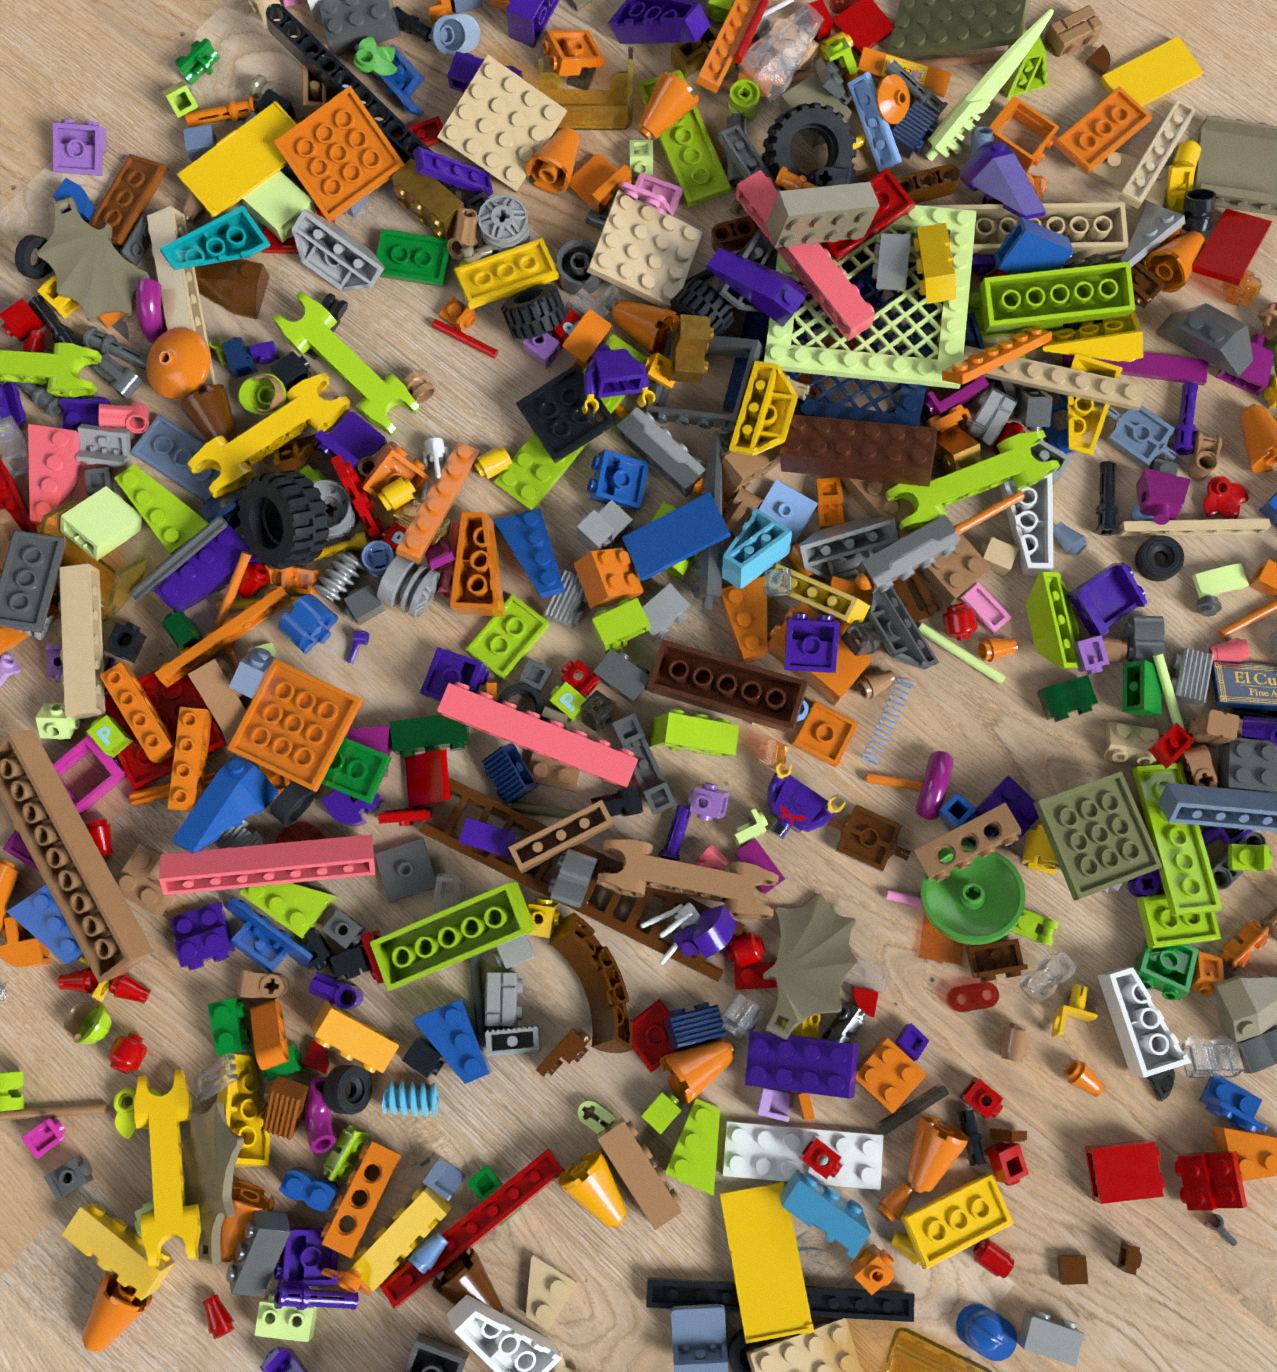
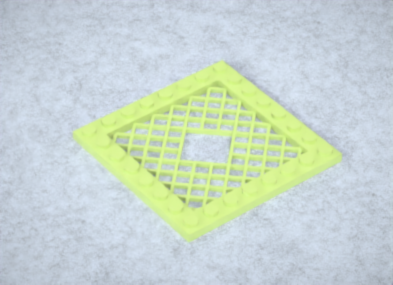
M915 205L913 210L847 254L840 261L836 262L831 256V259L837 266L841 267L848 260H851L857 267L849 274L844 270L845 276L849 280L871 263L878 264L879 259L874 258V254L868 249V246L875 241L880 243L881 233L886 234L890 232L891 234H898L896 230L907 231L904 235L914 234L917 237V227L946 222L950 240V251L953 257L952 264L956 274V299L943 301L942 304L940 302L934 303L938 309L929 315L922 307L926 303V297L918 303L911 295L920 288L919 279L913 273L917 270V266L915 265L911 269L908 268L907 277L909 276L916 285L908 291H901L903 293L901 296L875 314L873 321L881 317L887 326L878 332L872 325L869 329L874 335L866 341L859 334L855 336L861 345L853 351L844 343L847 339L845 337L840 339L833 331L837 328L836 325L829 326L822 319L827 316L825 311L818 314L812 306L817 301L813 299L808 303L804 299L802 302L804 306L793 314L784 327H781L771 318L769 319L764 362L779 364L782 371L959 389L961 384L942 380V371L951 367L953 363L963 361L976 211ZM910 247L909 256L911 255L915 260L920 259V256L914 252V247ZM863 250L870 259L861 265L854 256ZM778 253L776 271L791 276L799 283V278ZM905 298L914 305L906 312L898 305ZM894 307L901 316L891 322L884 313ZM808 309L815 318L805 324L799 315ZM918 309L925 318L915 324L909 315ZM942 312L941 324L939 325L933 318ZM795 319V321L801 326V328L793 333V324ZM903 319L912 327L904 334L895 326ZM928 321L936 329L929 336L920 329ZM819 322L825 328V331L816 337L809 328ZM892 329L898 338L889 344L882 335ZM805 331L812 340L802 346L796 337ZM916 331L923 340L913 346L906 337ZM830 334L836 343L827 349L820 340ZM940 334L939 345L937 347L931 341V339ZM878 338L885 348L875 353L869 344ZM903 341L910 350L900 356L893 347ZM816 343L820 348L811 346H813ZM927 343L934 352L927 358H924L918 349ZM841 346L843 350H837L836 348ZM864 348H865L866 351H867V352H860V351H861L862 349H864ZM889 351L892 355H887L885 353ZM912 353H914V355H915L916 357H908V356H910Z

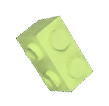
M270 1293L269 1296H265L259 1303L254 1336L309 1342L314 1336L318 1307L308 1306L304 1310H297L296 1307L283 1306L281 1309H275L274 1293Z

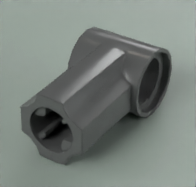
M107 353L102 355L100 363L94 364L92 367L97 374L108 381L110 386L126 400L143 383L133 371L121 366Z

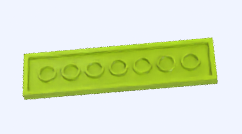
M614 334L605 343L609 345L611 350L626 349L633 358L641 363L646 358ZM626 395L600 399L610 414H612ZM533 433L511 460L512 464L508 465V469L501 472L494 481V484L528 510L532 511L536 509L587 444L559 462L554 463L536 434Z

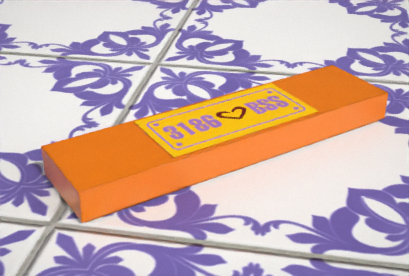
M863 47L857 73L864 74L870 72L872 77L882 80L888 75L885 73L886 69L895 60L926 89L934 90V95L942 98L946 95L951 72Z

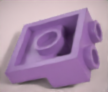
M62 119V123H53V172L103 176V153H106V129L101 127L99 122L85 121V125L77 124V121Z

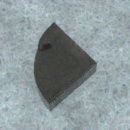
M584 67V69H581L580 75L569 76L567 78V85L589 92L596 74V67Z

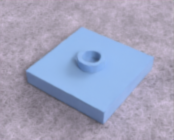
M776 480L758 510L792 531L791 545H794L818 503Z

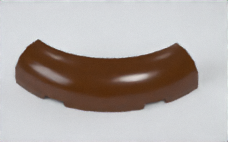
M572 913L556 926L549 944L558 950L570 963L584 988L592 1018L591 1047L607 1053L632 1051L633 1022L632 1019H628L626 1003L629 1002V996L618 965L608 947H602L593 935L595 930L576 913Z

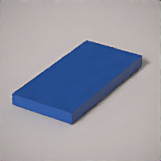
M708 492L627 534L622 539L640 579L644 581L730 537L731 534L712 494Z

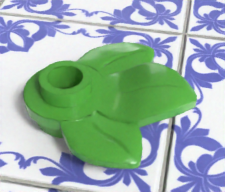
M367 37L359 43V51L354 56V65L362 72L372 71L381 76L392 75L397 71V67L392 63L395 57V48L377 46L373 37Z

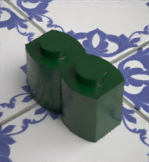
M183 611L170 612L162 621V626L180 651L189 646H194L202 640V633L193 620L187 617Z
M1088 675L1056 684L1037 692L1046 720L1054 718L1055 722L1070 718L1068 713L1077 711L1078 715L1093 711L1092 706L1098 703Z

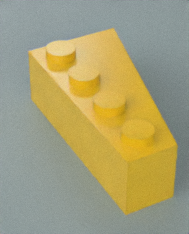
M421 1186L410 1197L414 1202L407 1209L402 1206L391 1217L395 1222L388 1229L383 1226L372 1237L375 1243L369 1249L364 1246L353 1257L356 1263L351 1269L362 1274L361 1279L373 1292L452 1208V1205L431 1188L427 1187L424 1189Z
M88 1203L81 1206L62 1236L86 1256H93L94 1254L97 1257V1265L103 1270L115 1271L118 1274L116 1281L124 1287H127V1285L133 1286L137 1290L134 1295L142 1301L157 1291L175 1264V1261L170 1258L171 1254L161 1248L159 1266L150 1268L142 1238L139 1237L137 1232L134 1234L127 1229L128 1225L121 1219H112L105 1214L106 1210L99 1204Z

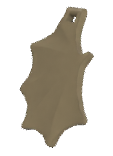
M72 196L54 202V231L48 241L38 250L37 256L53 268L57 277L56 291L58 295L77 301L84 309L85 316L90 322L103 313L119 312L132 316V302L136 292L137 281L140 279H150L149 274L125 260L114 248L111 242L112 227L110 224H106L100 230L87 224L82 219ZM70 207L72 209L71 211H68L66 213L62 212V210L68 209Z
M821 893L816 894L809 903L802 907L793 909L776 908L781 934L779 954L775 965L763 973V979L776 981L778 1001L766 1031L785 1040L788 1039L790 1033L810 1016L841 1012V985L846 975L857 966V959L849 945L850 933L856 924L855 918L838 915L827 905ZM779 1018L788 1022L786 1027L776 1024Z
M222 1101L213 1103L211 1109L206 1113H202L197 1109L189 1112L191 1123L190 1138L182 1148L185 1206L198 1204L200 1211L201 1234L198 1259L200 1262L217 1265L221 1261L220 1239L224 1218L235 1215L232 1201L233 1174L239 1152L244 1144L243 1137L235 1134L228 1126Z

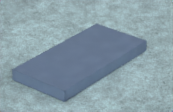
M160 414L156 416L148 429L130 450L132 455L203 502L212 497L208 488L221 474L216 469H207L193 474L189 470L187 463L205 444Z

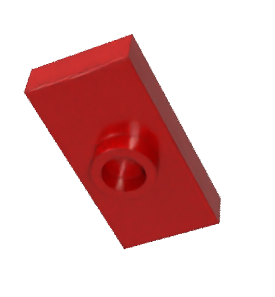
M432 808L382 810L378 815L379 824L398 822L399 826L414 825V821L430 820L432 818Z

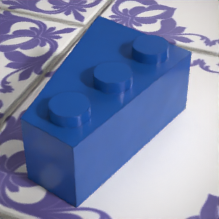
M47 885L6 911L65 964L78 961L80 957H85Z
M464 999L457 1000L412 1019L464 1084L492 1072Z

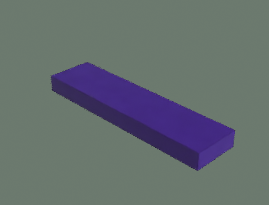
M421 147L413 150L417 173L477 194L484 191L487 197L493 194L490 174L486 171Z

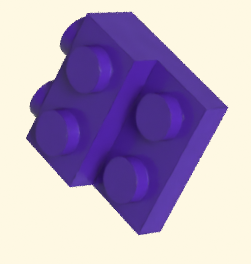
M793 612V617L787 616L784 670L836 673L840 622L838 619H833L834 615L818 614V618H808V613Z
M437 647L420 694L441 701L448 683L455 685V682L469 686L470 692L478 694L480 685H485L488 680L489 671L486 670L487 666L481 661Z
M1009 775L976 807V816L979 817L1006 803L1021 828V835L1018 836L1019 839L1039 818L1033 804L1036 801ZM990 827L995 832L994 838L997 837L999 831L994 827Z
M222 902L170 918L176 939L174 945L181 968L188 967L189 971L204 967L205 961L213 959L214 962H219L229 958L228 953L236 951L235 947L230 944L232 936Z
M290 1227L291 1232L280 1255V1262H277L274 1269L275 1280H279V1283H284L285 1286L299 1287L301 1284L307 1286L336 1285V1278L321 1274L324 1268L337 1271L338 1252L322 1245L324 1238L321 1237V1233L324 1228Z

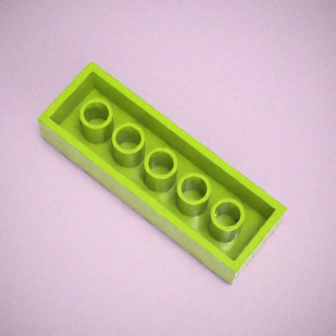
M1130 261L987 277L979 285L984 333L1022 329L1032 326L1040 327L1127 317L1135 310Z
M510 882L370 942L387 991H391L536 931L518 882Z

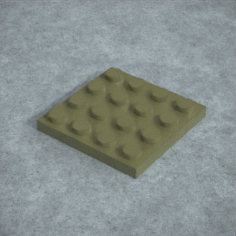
M1122 771L1033 803L1074 901L1163 867Z

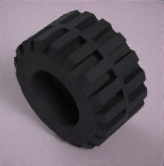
M689 280L670 301L671 310L677 312L675 315L679 316V318L681 314L710 317V327H714L715 336H721L734 321L733 312L726 300L718 291L701 280Z
M552 284L536 285L516 293L501 307L511 335L515 339H530L543 335L555 329L567 317V311L559 291Z

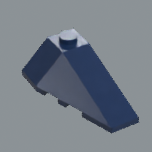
M245 486L217 498L210 497L205 500L203 506L199 509L208 523L220 515L233 529L241 524L240 518H238V510H240L238 502L239 498L243 496L241 492Z

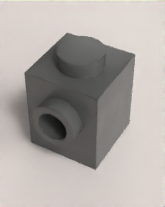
M370 584L362 589L356 588L350 591L348 597L344 599L348 605L344 608L351 621L356 619L360 625L385 611Z
M337 909L322 928V931L345 949H351L352 946L356 948L362 942L360 935L366 930L365 927L340 909Z

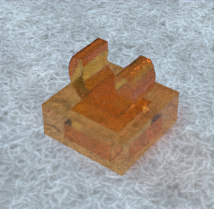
M768 740V745L759 746V749L767 751L766 758H759L758 762L776 769L779 760H783L780 767L785 770L788 745L779 741Z

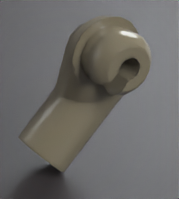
M489 244L475 250L472 246L467 245L461 249V254L463 255L462 259L464 262L471 263L493 255V251Z

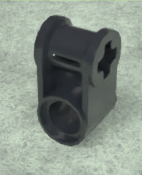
M821 167L809 173L807 182L818 187L855 183L856 170L852 168Z

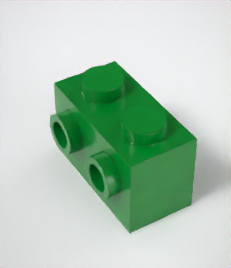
M1146 660L1123 663L1122 712L1137 717L1161 715L1162 686L1155 664Z
M231 998L207 1004L216 1056L250 1049L251 1037L249 1029L246 1028L245 1024L246 1008L241 998Z

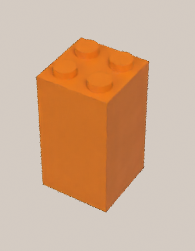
M804 602L798 607L793 605L784 616L783 625L777 624L767 638V642H769L768 652L783 664L785 659L787 616L793 617V612L808 613V618H818V614ZM839 632L836 673L792 672L802 680H806L810 687L835 706L873 659Z

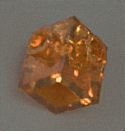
M1247 270L1239 286L1223 281L1221 288L1223 289L1225 301L1236 306L1240 303L1251 307L1262 287L1261 279L1254 277L1255 274Z

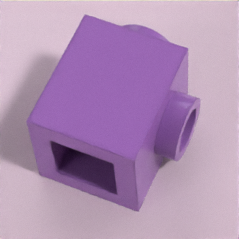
M548 333L530 339H523L524 353L545 369L561 353L560 342Z

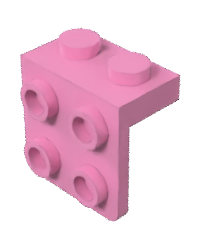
M641 172L635 185L624 181L621 184V188L625 192L624 195L631 196L635 201L645 202L647 205L656 208L657 212H665L671 216L674 215L684 192L682 187Z

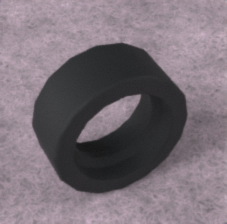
M524 683L513 684L505 688L499 695L497 702L502 704L503 700L508 702L516 694L530 696L535 703V713L539 714V719L542 720L541 714L544 709V702L540 693L533 686Z
M292 781L277 796L270 808V814L283 825H290L308 809L314 801L317 792Z

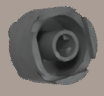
M588 240L569 241L560 248L557 254L556 267L559 273V284L566 292L578 298H584L592 294L603 282V279L586 272L596 247L593 242Z

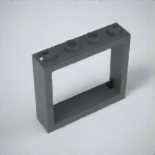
M674 331L669 332L663 356L672 360V335ZM714 335L713 341L709 342L708 352H705V354L748 359L733 415L665 407L670 389L668 390L654 382L652 392L655 394V401L651 405L648 404L646 410L658 423L665 424L668 421L675 422L681 426H689L691 424L698 425L703 429L715 427L727 432H733L754 362H762L765 350L760 341Z

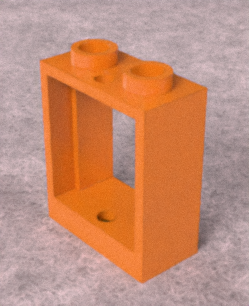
M1016 96L1011 98L989 126L993 130V142L1003 141L1014 152L1023 170L1026 172L1033 165L1038 166L1045 156L1043 152L1046 148L1050 150L1053 147L1055 140L1058 138L1055 135L1060 127ZM1012 117L1043 138V141L1032 155L1000 134Z

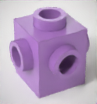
M703 782V786L694 787V790H691L689 794L688 804L691 805L690 812L696 813L697 818L703 820H712V817L722 818L726 814L730 792L717 789V784Z

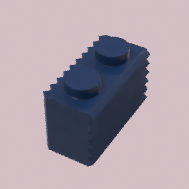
M917 100L909 108L902 121L891 131L899 154L906 156L907 159H910L914 152L919 154L926 143L924 139L927 136L930 137L939 126L936 124L939 115Z
M512 743L501 746L482 760L485 773L494 782L497 794L504 800L503 803L505 804L521 799L538 787L516 746Z
M709 1002L695 1005V1010L686 1012L685 1008L671 1011V1016L666 1018L664 1023L672 1051L724 1037L726 1031L719 1006H710Z

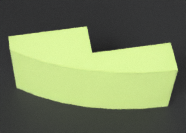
M1241 563L1192 575L1199 598L1203 596H1217L1224 592L1239 590L1249 586Z

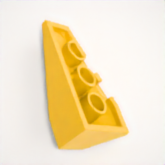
M1133 311L1127 317L1102 319V323L1091 324L1090 321L1082 323V327L1076 331L1065 328L1052 332V341L1042 345V349L1046 352L1075 355L1077 353L1096 359L1132 362L1143 358V331L1136 313Z
M1076 353L1070 369L1119 379L1123 368ZM1068 396L1069 450L1093 456L1110 406L1109 404Z
M230 1053L227 1055L216 1102L222 1101L224 1103L228 1126L235 1134L244 1139V1144L239 1152L235 1167L269 1166L270 1134L262 1130L264 1120L260 1119V1114L264 1105L261 1106L259 1101L258 1089L260 1086L254 1057Z

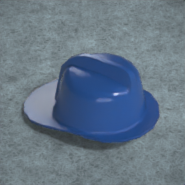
M971 1304L964 1307L959 1313L956 1321L957 1333L968 1347L992 1361L1005 1360L1015 1351L1017 1333L1008 1320L981 1304Z

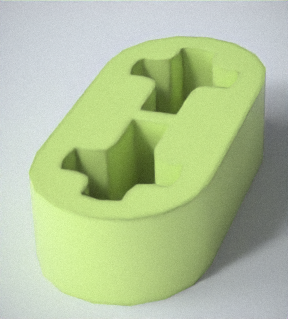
M593 1100L583 1101L578 1108L579 1120L597 1134L605 1129L600 1123L602 1119L608 1124L618 1120L616 1116ZM591 1105L594 1106V1113L600 1117L598 1121L593 1117L585 1119L583 1117L585 1114L582 1110L583 1107L589 1108Z

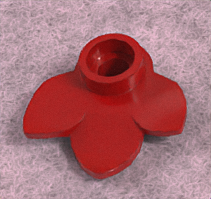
M1217 476L1212 478L1207 485L1208 495L1203 500V509L1207 517H1212L1219 513L1224 519H1237L1240 513V504L1248 501V494L1240 484L1230 483L1226 477ZM1220 484L1222 486V492L1219 491Z

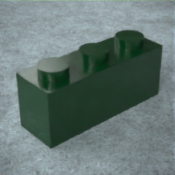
M442 715L389 722L392 749L396 755H400V758L414 756L415 752L425 751L426 753L443 748H450V751L465 749V745H471L468 726Z

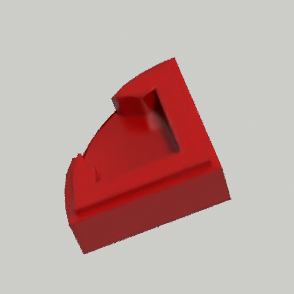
M852 986V997L857 1007L867 1016L874 1017L879 992Z
M313 1039L302 1065L327 1074L330 1064L327 1052L322 1045Z

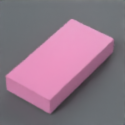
M979 582L959 598L962 603H966V606L973 608L975 617L992 635L1012 618Z

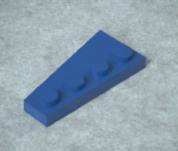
M537 508L532 511L493 520L496 529L501 533L505 543L515 555V559L525 571L527 578L540 598L564 593V586L541 509Z

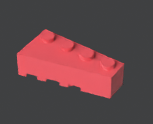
M28 424L30 521L41 529L60 531L61 515L70 510L81 461L75 460V455L80 450L78 432Z

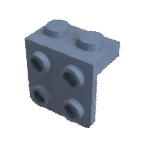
M722 1304L673 1307L671 1309L674 1372L729 1371L725 1307Z

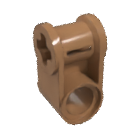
M1196 431L1192 443L1194 452L1190 454L1187 467L1188 473L1193 479L1202 480L1217 467L1219 452L1223 442L1222 436L1217 435L1213 437L1203 434L1202 431Z
M1200 745L1187 748L1178 758V763H1182L1187 784L1192 785L1194 783L1195 786L1216 787L1218 782L1207 746Z
M239 970L236 996L282 998L289 991V981L282 975ZM271 983L279 984V988L271 989Z

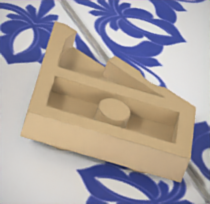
M534 1253L530 1262L526 1317L549 1331L577 1281Z

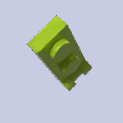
M1023 909L1019 922L1011 932L1044 946L1051 947L1053 943L1052 935L1054 930L1058 929L1059 922ZM1038 924L1044 926L1042 935L1035 933Z

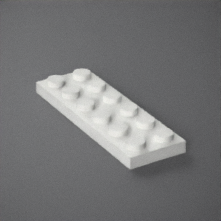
M726 1121L722 1175L788 1182L795 1170H798L803 1174L805 1172L812 1174L821 1185L880 1190L883 1135ZM813 1136L842 1157L839 1161L842 1167L834 1178L829 1175L826 1180L799 1158V1155ZM826 1155L819 1158L820 1165L827 1164L828 1157Z

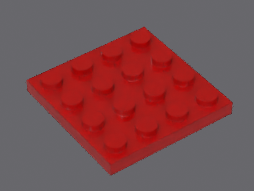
M157 669L139 678L138 681L176 742L180 707L210 710L188 674L167 688L155 675V672L159 670ZM110 693L106 694L105 714L114 718L133 740L131 744L117 754L133 790L137 791L171 774L174 755L160 764L149 760ZM213 715L208 755L228 746Z

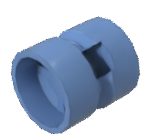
M373 541L364 547L362 561L373 578L382 580L388 566L396 555L391 546L386 542Z

